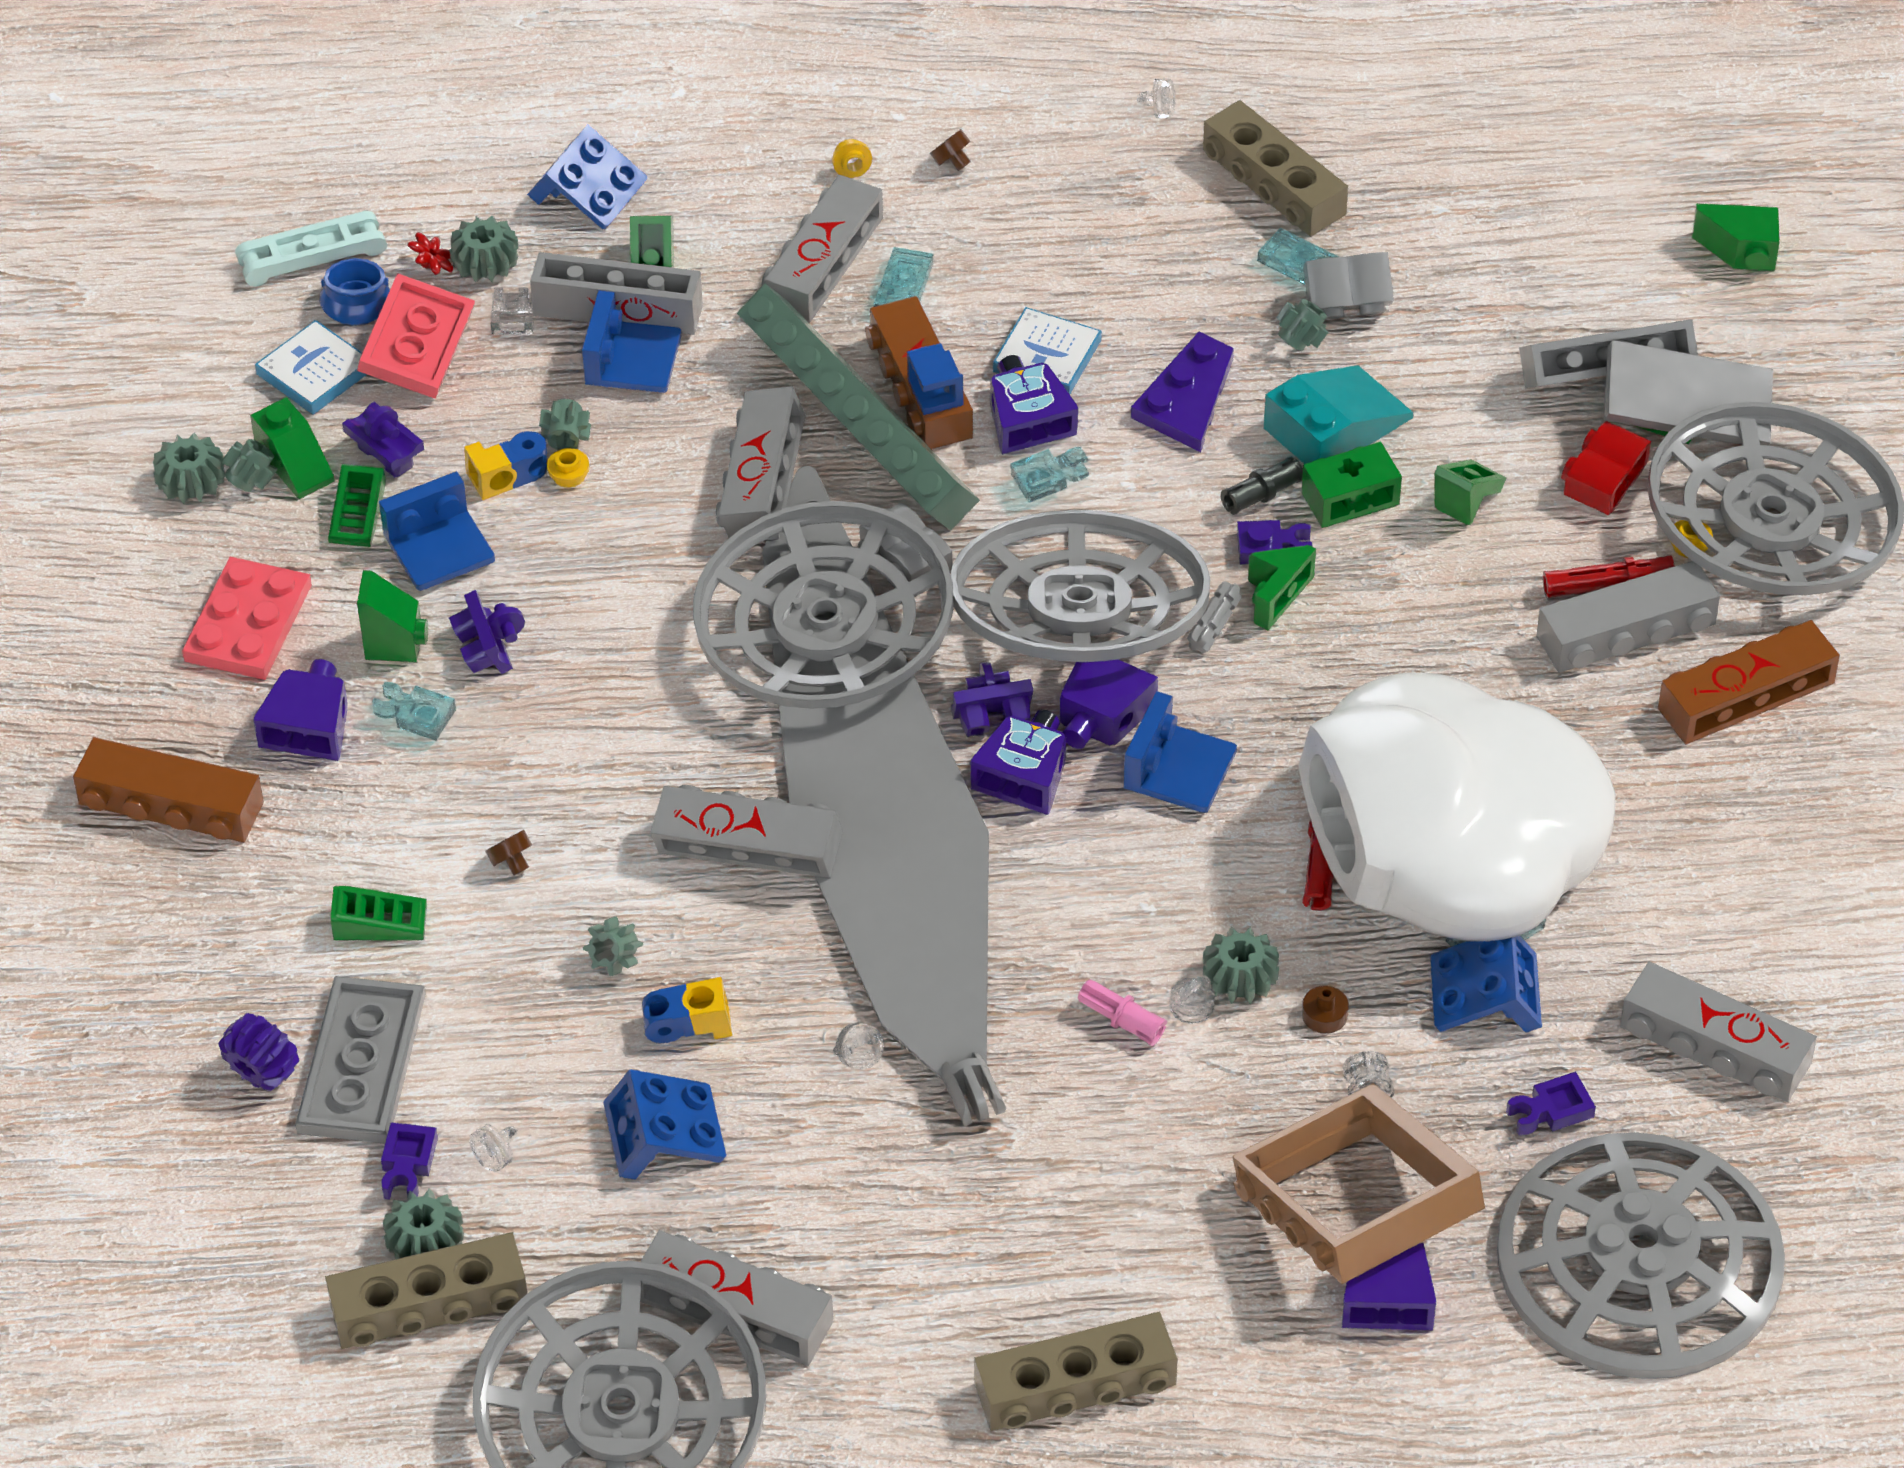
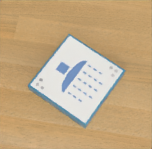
M1025 307L993 361V372L1000 374L997 365L1004 357L1017 355L1021 358L1024 367L1038 363L1048 364L1068 393L1071 394L1101 342L1102 330Z
M314 320L255 364L256 374L312 415L367 375L357 371L362 352L317 320Z

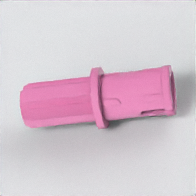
M1087 980L1078 994L1080 1002L1111 1019V1027L1115 1029L1121 1027L1151 1046H1154L1159 1041L1166 1029V1019L1149 1012L1135 1003L1134 997L1131 995L1123 998L1093 980Z

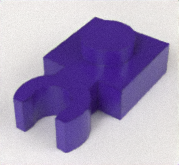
M1280 520L1237 521L1240 565L1249 564V556L1255 552L1305 545L1313 546L1312 541H1306L1310 540L1311 526L1305 523H1298L1292 525L1289 529H1281Z
M1576 1071L1533 1085V1098L1524 1095L1512 1097L1507 1101L1506 1108L1508 1116L1518 1113L1528 1116L1517 1121L1516 1131L1518 1135L1533 1133L1538 1128V1125L1543 1122H1547L1553 1132L1594 1118L1596 1110L1594 1102Z
M390 1123L381 1158L382 1171L386 1172L381 1181L384 1199L390 1200L392 1190L400 1185L407 1187V1196L411 1190L418 1197L419 1188L416 1175L429 1176L438 1141L437 1127Z

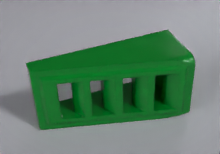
M341 465L328 536L329 543L371 547L380 512L379 501L383 500L386 484L384 468ZM351 488L371 490L370 494L351 492ZM348 501L368 503V507L347 504ZM345 514L364 515L366 520L344 518ZM341 528H361L364 531L363 534L341 532Z
M334 886L330 917L333 940H424L427 899L352 886ZM366 913H373V918L365 917ZM392 913V921L384 920V914ZM403 913H411L410 924L402 923Z

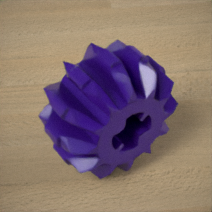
M245 1013L232 1023L223 1033L224 1036L218 1043L222 1059L230 1064L231 1070L236 1071L242 1080L246 1079L254 1087H261L268 1091H272L275 1087L282 1084L283 1081H286L300 1061L296 1045L288 1040V1034L281 1032L276 1024L272 1025L264 1016H255L251 1013Z

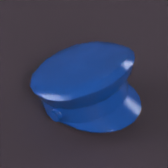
M352 258L339 261L328 268L324 279H321V286L323 288L320 294V305L329 317L344 325L358 326L369 324L379 317L389 294L388 278L385 277L384 270L377 263L370 260Z

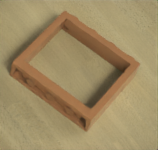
M1374 1083L1232 1156L1237 1178L1233 1185L1239 1197L1244 1202L1250 1201L1260 1210L1268 1224H1275L1279 1227L1295 1248L1301 1247L1312 1257L1319 1270H1327L1341 1284L1485 1209L1479 1171ZM1373 1134L1434 1186L1433 1189L1337 1238L1280 1188L1277 1183Z

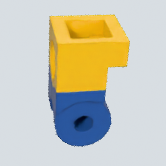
M520 432L509 442L505 441L485 449L480 441L464 446L466 474L482 500L536 481L547 472L546 440L541 434L536 432Z
M721 977L659 989L650 992L642 1000L645 1036L652 1042L670 1043L682 1036L689 1037L713 1032L714 1039L733 1036L729 1002Z

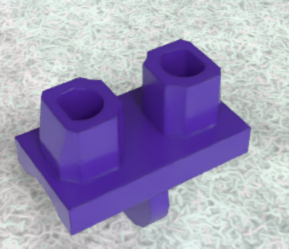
M372 402L358 417L347 419L342 423L343 432L357 443L358 448L367 456H374L394 478L410 470L414 465L413 457L424 450L423 440L398 421L397 412L389 406L380 407L376 402Z
M476 590L465 594L464 598L468 607L449 617L452 628L462 643L477 635L479 636V639L460 649L465 663L474 674L492 665H495L501 674L513 669L503 639L507 643L517 640V634L521 632L525 625L522 612L515 607H506L504 603L495 605L494 612H492L490 608L483 607Z
M989 661L980 663V676L965 678L967 690L953 692L952 716L953 719H960L967 737L983 735L989 732L990 723L987 713L1002 711L1004 719L1009 716H1016L1030 721V704L1034 691L1031 679L1010 682L1009 671L993 673Z

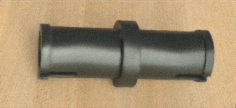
M1290 456L1266 470L1256 469L1249 474L1248 479L1221 491L1222 504L1228 512L1231 511L1232 515H1236L1241 510L1259 501L1263 503L1275 498L1277 492L1301 482L1303 468L1297 459L1294 460V457Z

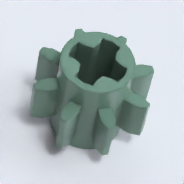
M1302 299L1299 304L1296 303L1295 305L1287 302L1276 317L1280 321L1278 325L1282 327L1278 335L1287 344L1300 351H1303L1306 346L1309 347L1311 344L1318 348L1329 333L1325 329L1326 324L1323 323L1327 315L1318 306L1305 299Z
M571 399L553 401L551 411L541 410L539 421L541 435L556 450L564 448L577 449L579 439L589 440L591 424L589 423L590 412L583 411L581 405Z
M248 439L244 445L236 441L221 461L229 467L225 473L226 479L235 487L246 492H251L255 485L263 490L277 471V468L270 464L274 458L271 450L252 439Z
M617 916L606 919L603 925L597 924L589 927L588 931L593 937L588 945L583 946V950L589 953L593 961L591 965L593 969L600 966L607 967L609 976L621 973L623 967L628 969L638 964L636 957L633 955L639 947L643 946V942L638 941L633 931L635 924L619 926Z

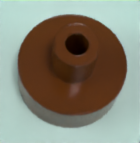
M960 129L929 154L939 166L949 159L955 168L960 171L971 162L962 150L971 141Z
M522 830L485 850V853L493 866L506 861L513 876L529 868L521 851L532 846V843L525 830Z
M1315 987L1304 996L1302 1019L1306 1026L1315 1032L1323 1034L1336 1032L1347 1022L1348 999L1342 991L1335 987Z

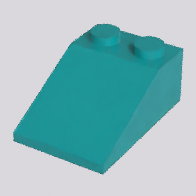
M1359 365L1299 374L1266 393L1263 429L1303 464H1307L1319 458H1327L1350 451L1356 447L1370 445L1411 420L1414 412Z

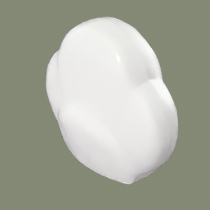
M1401 673L1378 678L1357 687L1338 703L1329 716L1321 718L1310 726L1299 762L1301 783L1314 831L1329 868L1347 897L1356 904L1401 918L1420 929L1451 939L1464 941L1503 940L1521 935L1538 926L1553 910L1562 894L1582 883L1593 872L1605 852L1613 829L1616 793L1608 771L1593 747L1583 737L1541 708L1518 701L1495 698L1470 683L1446 675Z

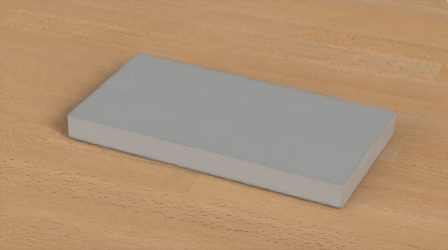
M1611 340L1607 347L1604 420L1669 432L1683 420L1703 410L1717 406L1743 402L1772 403L1773 369ZM1756 424L1760 445H1769L1771 443V425ZM1739 425L1723 426L1696 436L1742 445Z
M334 976L295 1123L297 1134L385 1144L390 1123H394L426 996L424 985Z

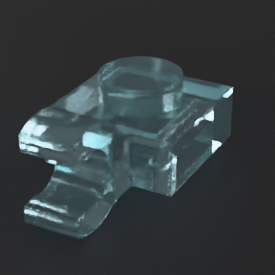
M1081 447L1071 448L1056 457H1053L1050 450L1047 449L1010 463L1011 475L1028 503L1067 489V480L1077 482L1089 476V472L1084 463L1088 462V457Z

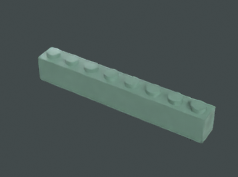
M766 283L737 312L745 323L929 515L951 531L980 501L786 299Z

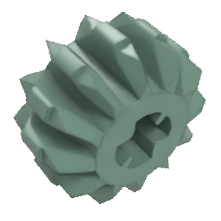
M493 215L487 220H480L475 216L474 222L461 221L459 230L452 231L450 239L451 249L449 250L450 259L453 262V267H456L460 272L461 277L471 276L475 283L481 278H488L493 282L496 275L507 277L509 269L516 266L518 260L517 249H519L518 238L515 235V231L509 227L507 221L497 222Z
M194 432L189 438L182 439L177 434L174 443L162 442L160 452L154 454L153 474L155 483L158 485L159 490H163L168 500L179 497L183 505L189 498H196L201 502L204 494L216 495L218 485L224 483L225 469L224 464L221 462L224 458L223 453L220 451V447H215L210 437L199 440Z
M1232 926L1227 932V936L1215 933L1211 945L1206 946L1203 952V978L1205 979V984L1212 985L1215 997L1227 993L1231 1004L1237 997H1244L1249 1004L1252 1003L1255 994L1267 997L1271 985L1276 984V980L1279 978V953L1277 947L1270 946L1267 934L1254 937L1251 926L1245 933H1238Z
M430 1188L422 1197H417L410 1190L407 1202L393 1200V1205L391 1206L392 1213L385 1214V1219L383 1220L384 1232L386 1233L384 1235L385 1246L389 1252L395 1254V1259L462 1244L464 1239L463 1227H461L463 1224L461 1211L458 1207L452 1206V1200L449 1199L447 1194L435 1199V1194Z

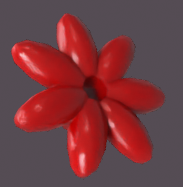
M417 232L415 235L417 241L407 243L410 249L419 253L415 259L417 264L426 269H431L435 275L440 273L441 268L448 272H453V265L449 261L450 252L448 249H439L441 244L439 237L435 236L429 241L424 234Z

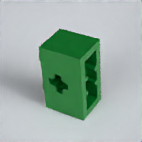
M1380 441L1303 464L1301 493L1321 528H1325L1400 505L1402 475Z

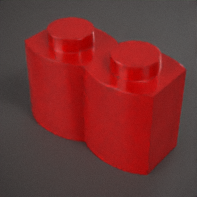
M1605 421L1597 431L1591 429L1583 442L1582 452L1577 458L1571 456L1564 466L1561 479L1565 480L1563 495L1606 515H1610L1623 499L1628 488L1633 485L1649 460L1651 441L1608 421Z

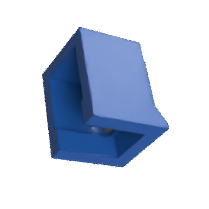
M939 343L907 351L908 382L923 415L963 406V375L959 373L949 350L945 351L942 344Z

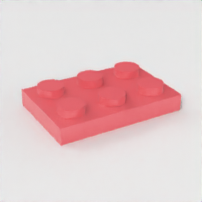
M397 273L359 360L357 371L436 399L472 314L475 301Z
M229 557L182 650L184 662L266 680L312 586L310 574Z

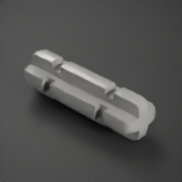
M1225 581L1218 586L1214 593L1215 596L1210 599L1203 616L1187 636L1190 642V649L1193 651L1198 650L1201 653H1206L1210 650L1215 642L1214 638L1220 634L1233 613L1231 610H1234L1241 600L1240 587L1237 584H1230Z

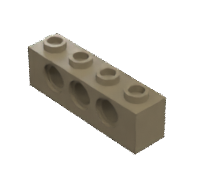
M1241 100L1204 121L1203 151L1206 155L1232 173L1237 181L1244 183L1252 189L1263 202L1270 204L1283 214L1293 226L1299 227L1311 237L1347 214L1348 185Z
M513 1232L325 1276L330 1306L341 1349L353 1346L365 1347L376 1341L400 1335L411 1336L425 1329L446 1324H461L471 1318L487 1314L507 1313L527 1294L526 1278ZM473 1282H481V1283L475 1284V1285H471V1284H470V1283H473ZM426 1293H434V1294L429 1295V1296H422L423 1294H426ZM380 1304H388L383 1307H375Z
M1159 1311L974 1357V1384L990 1431L1003 1428L1017 1429L1031 1421L1051 1416L1056 1418L1064 1417L1078 1409L1098 1404L1108 1406L1117 1403L1122 1398L1142 1393L1156 1394L1162 1392L1168 1387L1177 1384L1178 1358ZM1128 1362L1130 1365H1118L1116 1363ZM1074 1373H1079V1374H1083V1375H1085V1376H1082V1377H1073V1376H1070V1375H1071V1374H1074ZM1035 1385L1037 1386V1388L1027 1389L1023 1386Z

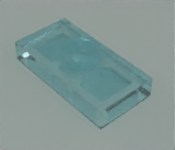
M1280 228L1260 248L1257 262L1305 285L1303 265L1306 261L1339 256Z
M894 247L873 306L917 296L919 301H921L934 264L933 253Z

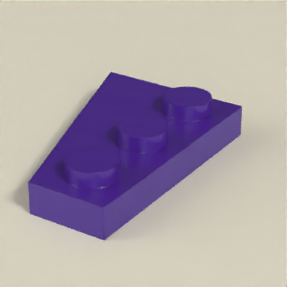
M1199 331L1131 406V418L1201 452L1205 442V434L1214 416L1218 397L1222 393L1233 362L1234 348Z

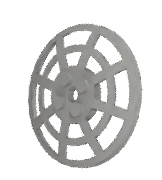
M1743 402L1703 410L1683 420L1668 432L1658 445L1649 470L1647 489L1650 506L1658 525L1669 540L1687 558L1708 572L1731 583L1757 591L1780 595H1813L1850 587L1870 577L1886 563L1896 548L1904 524V501L1901 488L1892 469L1881 455L1863 438L1845 426L1820 414L1793 406L1775 403ZM1756 424H1769L1795 429L1811 434L1823 441L1811 457L1787 448L1760 445ZM1739 425L1742 446L1721 450L1703 461L1684 445L1690 439L1704 432L1723 426ZM1838 449H1840L1866 470L1876 483L1880 493L1856 499L1845 481L1826 465ZM1672 456L1691 472L1684 489L1683 505L1661 501L1659 496L1661 476L1666 463ZM1763 459L1785 462L1797 466L1801 470L1797 475L1783 470L1765 468ZM1739 460H1745L1748 469L1733 477L1729 482L1714 471L1726 464ZM1818 477L1834 491L1841 502L1823 504L1820 495L1811 484ZM1702 482L1722 496L1720 509L1697 508L1696 496ZM1886 507L1888 515L1887 535L1879 553L1854 547L1861 531V513ZM1774 508L1781 513L1772 514L1767 512L1766 510ZM1669 517L1688 521L1698 538L1716 555L1710 557L1695 547L1678 531ZM1847 517V532L1842 542L1819 534L1823 520ZM1702 523L1722 524L1736 539L1725 548L1709 534ZM1807 546H1812L1830 555L1816 562L1798 565L1793 552L1802 550ZM1751 548L1762 552L1774 553L1780 566L1761 564L1745 559L1742 556ZM1843 559L1864 564V566L1851 573L1831 579L1807 581L1804 576L1824 571L1838 564ZM1735 564L1741 568L1761 574L1785 576L1787 581L1758 577L1729 566Z
M845 501L810 502L787 507L762 516L741 528L726 540L709 559L699 577L693 599V619L699 645L708 662L722 678L740 691L760 700L787 707L808 709L839 707L862 702L886 693L908 680L939 649L949 630L954 610L952 578L947 561L935 542L922 529L900 515L883 508ZM836 522L870 527L860 548L843 545H823L808 548L801 529L802 526ZM784 532L791 553L766 565L751 580L729 568L735 560L751 547L773 535ZM886 533L901 539L914 548L928 563L931 570L908 582L903 573L894 564L877 555ZM833 559L852 562L847 573L839 571L816 572L813 564L814 561ZM793 567L797 568L799 578L788 584L780 594L765 588L778 575ZM869 568H872L885 576L895 589L874 597L869 586L862 580ZM719 582L741 594L735 610L736 633L710 635L708 628L709 606L713 592ZM938 585L941 593V615L933 637L910 636L916 620V602L914 597ZM754 601L773 610L774 627L749 631V614ZM902 603L903 619L898 633L876 629L878 613ZM826 612H833L836 614L833 618L828 620H819L815 618L817 615H822ZM780 642L792 655L780 668L764 658L755 646ZM867 643L887 648L876 659L857 669L850 655L859 651ZM742 648L748 659L764 673L772 676V678L763 686L744 679L721 661L716 650ZM901 650L920 652L901 669L882 680L864 686L861 678L867 677L883 668ZM809 660L820 662L833 661L838 674L809 676L801 675L799 672ZM790 683L810 687L843 684L846 691L821 695L781 692Z
M1049 511L1006 521L986 530L971 540L959 552L951 569L954 608L959 617L974 632L1008 650L1055 661H1110L1156 650L1177 640L1191 630L1201 619L1209 603L1210 575L1208 568L1199 552L1192 545L1169 529L1150 521L1105 511ZM1068 532V550L1041 553L1020 561L1005 547L1013 542L1034 536ZM1085 532L1122 536L1143 542L1149 546L1135 560L1111 552L1086 550ZM1166 553L1186 569L1194 582V586L1169 593V589L1163 579L1150 567ZM990 554L1006 568L995 579L990 588V594L964 587L965 581L972 569ZM1069 563V566L1052 569L1041 575L1033 571L1049 565ZM1086 563L1108 565L1122 571L1115 574L1106 569L1086 566ZM1139 578L1151 588L1155 596L1132 599L1129 585ZM1017 579L1029 586L1028 600L1003 596L1007 588ZM1196 599V605L1184 618L1163 631L1157 630L1165 621L1171 605ZM964 600L990 607L996 622L1006 631H1000L978 618L966 606ZM1156 609L1153 617L1143 627L1126 622L1131 612ZM1004 610L1029 613L1034 623L1020 628L1008 618ZM1112 631L1124 635V637L1100 643H1091L1090 636L1108 634ZM1048 632L1072 636L1073 643L1056 642L1037 636Z
M1631 1132L1609 1133L1590 1137L1562 1147L1539 1161L1519 1181L1508 1198L1500 1220L1497 1245L1499 1272L1507 1296L1521 1319L1541 1340L1562 1355L1589 1368L1616 1376L1641 1379L1674 1378L1700 1372L1722 1363L1745 1348L1766 1325L1776 1307L1784 1279L1785 1253L1781 1231L1770 1206L1758 1189L1738 1169L1716 1154L1692 1143L1656 1134ZM1639 1146L1663 1149L1690 1157L1696 1161L1685 1170L1679 1166L1658 1160L1629 1159L1625 1147ZM1605 1149L1609 1162H1604L1582 1171L1570 1179L1564 1186L1539 1178L1559 1163L1585 1152ZM1714 1170L1729 1179L1750 1199L1764 1222L1738 1221L1724 1197L1705 1179ZM1634 1171L1656 1172L1678 1180L1664 1194L1654 1190L1640 1189ZM1613 1173L1620 1192L1608 1196L1601 1202L1578 1192L1593 1180ZM1694 1190H1697L1714 1206L1722 1220L1696 1221L1683 1203ZM1526 1193L1551 1200L1543 1221L1542 1246L1514 1255V1222L1521 1201ZM1565 1206L1589 1217L1585 1236L1557 1241V1226ZM1637 1235H1645L1651 1238L1655 1245L1640 1248L1635 1246L1630 1239ZM1728 1239V1259L1722 1274H1719L1698 1259L1701 1240ZM1743 1239L1770 1241V1273L1765 1290L1758 1303L1734 1285L1743 1260ZM1586 1255L1590 1266L1600 1277L1590 1292L1576 1281L1563 1260ZM1548 1265L1549 1271L1559 1287L1574 1302L1580 1305L1566 1328L1552 1320L1535 1302L1525 1287L1520 1272ZM1690 1276L1709 1289L1705 1294L1688 1304L1677 1308H1672L1668 1291L1680 1286ZM1616 1288L1632 1294L1649 1295L1652 1311L1630 1310L1612 1305L1607 1301ZM1722 1300L1745 1318L1735 1329L1720 1339L1697 1349L1681 1352L1676 1325L1704 1315L1716 1307ZM1597 1316L1624 1326L1656 1328L1661 1355L1622 1353L1594 1345L1584 1340L1583 1337Z
M638 1261L601 1262L575 1268L547 1280L527 1293L504 1315L489 1336L478 1361L473 1384V1416L479 1444L490 1468L507 1467L504 1465L494 1443L489 1421V1405L519 1410V1421L523 1438L530 1454L536 1460L524 1468H562L583 1452L595 1459L605 1461L606 1468H626V1463L635 1462L650 1455L664 1468H696L712 1448L722 1419L750 1417L748 1431L740 1451L729 1466V1468H744L751 1458L762 1432L766 1410V1378L759 1348L748 1325L731 1303L712 1287L687 1273L660 1264ZM622 1283L620 1312H608L590 1316L571 1324L563 1330L546 1309L547 1306L556 1300L579 1290L604 1284ZM641 1284L658 1286L682 1294L703 1306L712 1315L691 1335L685 1329L667 1319L647 1313H640ZM530 1320L548 1343L541 1348L531 1362L523 1379L521 1390L492 1385L494 1372L504 1350L516 1333ZM619 1328L617 1348L599 1352L589 1358L574 1343L595 1332ZM725 1329L736 1340L746 1361L751 1381L752 1397L723 1400L719 1373L706 1349ZM638 1330H647L662 1335L680 1347L664 1362H661L654 1356L637 1350ZM559 1355L573 1371L565 1385L563 1396L536 1393L544 1372ZM693 1361L698 1366L705 1380L708 1392L707 1401H679L678 1388L674 1378ZM619 1396L628 1397L635 1403L633 1409L623 1415L614 1414L607 1407L611 1400ZM534 1413L563 1416L570 1437L547 1452L538 1436ZM706 1420V1425L699 1441L691 1453L684 1459L667 1442L674 1433L678 1421Z

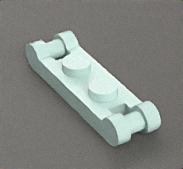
M362 211L243 242L235 249V255L239 264L244 267L242 273L246 283L256 287L266 283L269 277L362 253H366L369 256H377L386 250L387 242L383 233L378 230L379 223L375 214L371 211Z

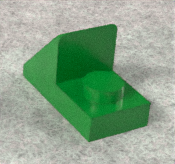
M1472 459L1438 465L1434 473L1435 507L1448 516L1466 525H1471L1483 497L1501 493L1507 478Z
M1305 545L1260 551L1249 556L1248 581L1257 586L1252 596V604L1255 605V625L1269 631L1314 578L1316 548Z

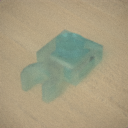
M384 682L382 685L384 697L391 700L382 701L374 698L372 701L373 713L376 716L385 719L396 717L397 728L437 741L456 711L454 698L419 686H415L412 692L407 694L403 692L398 684L393 682Z

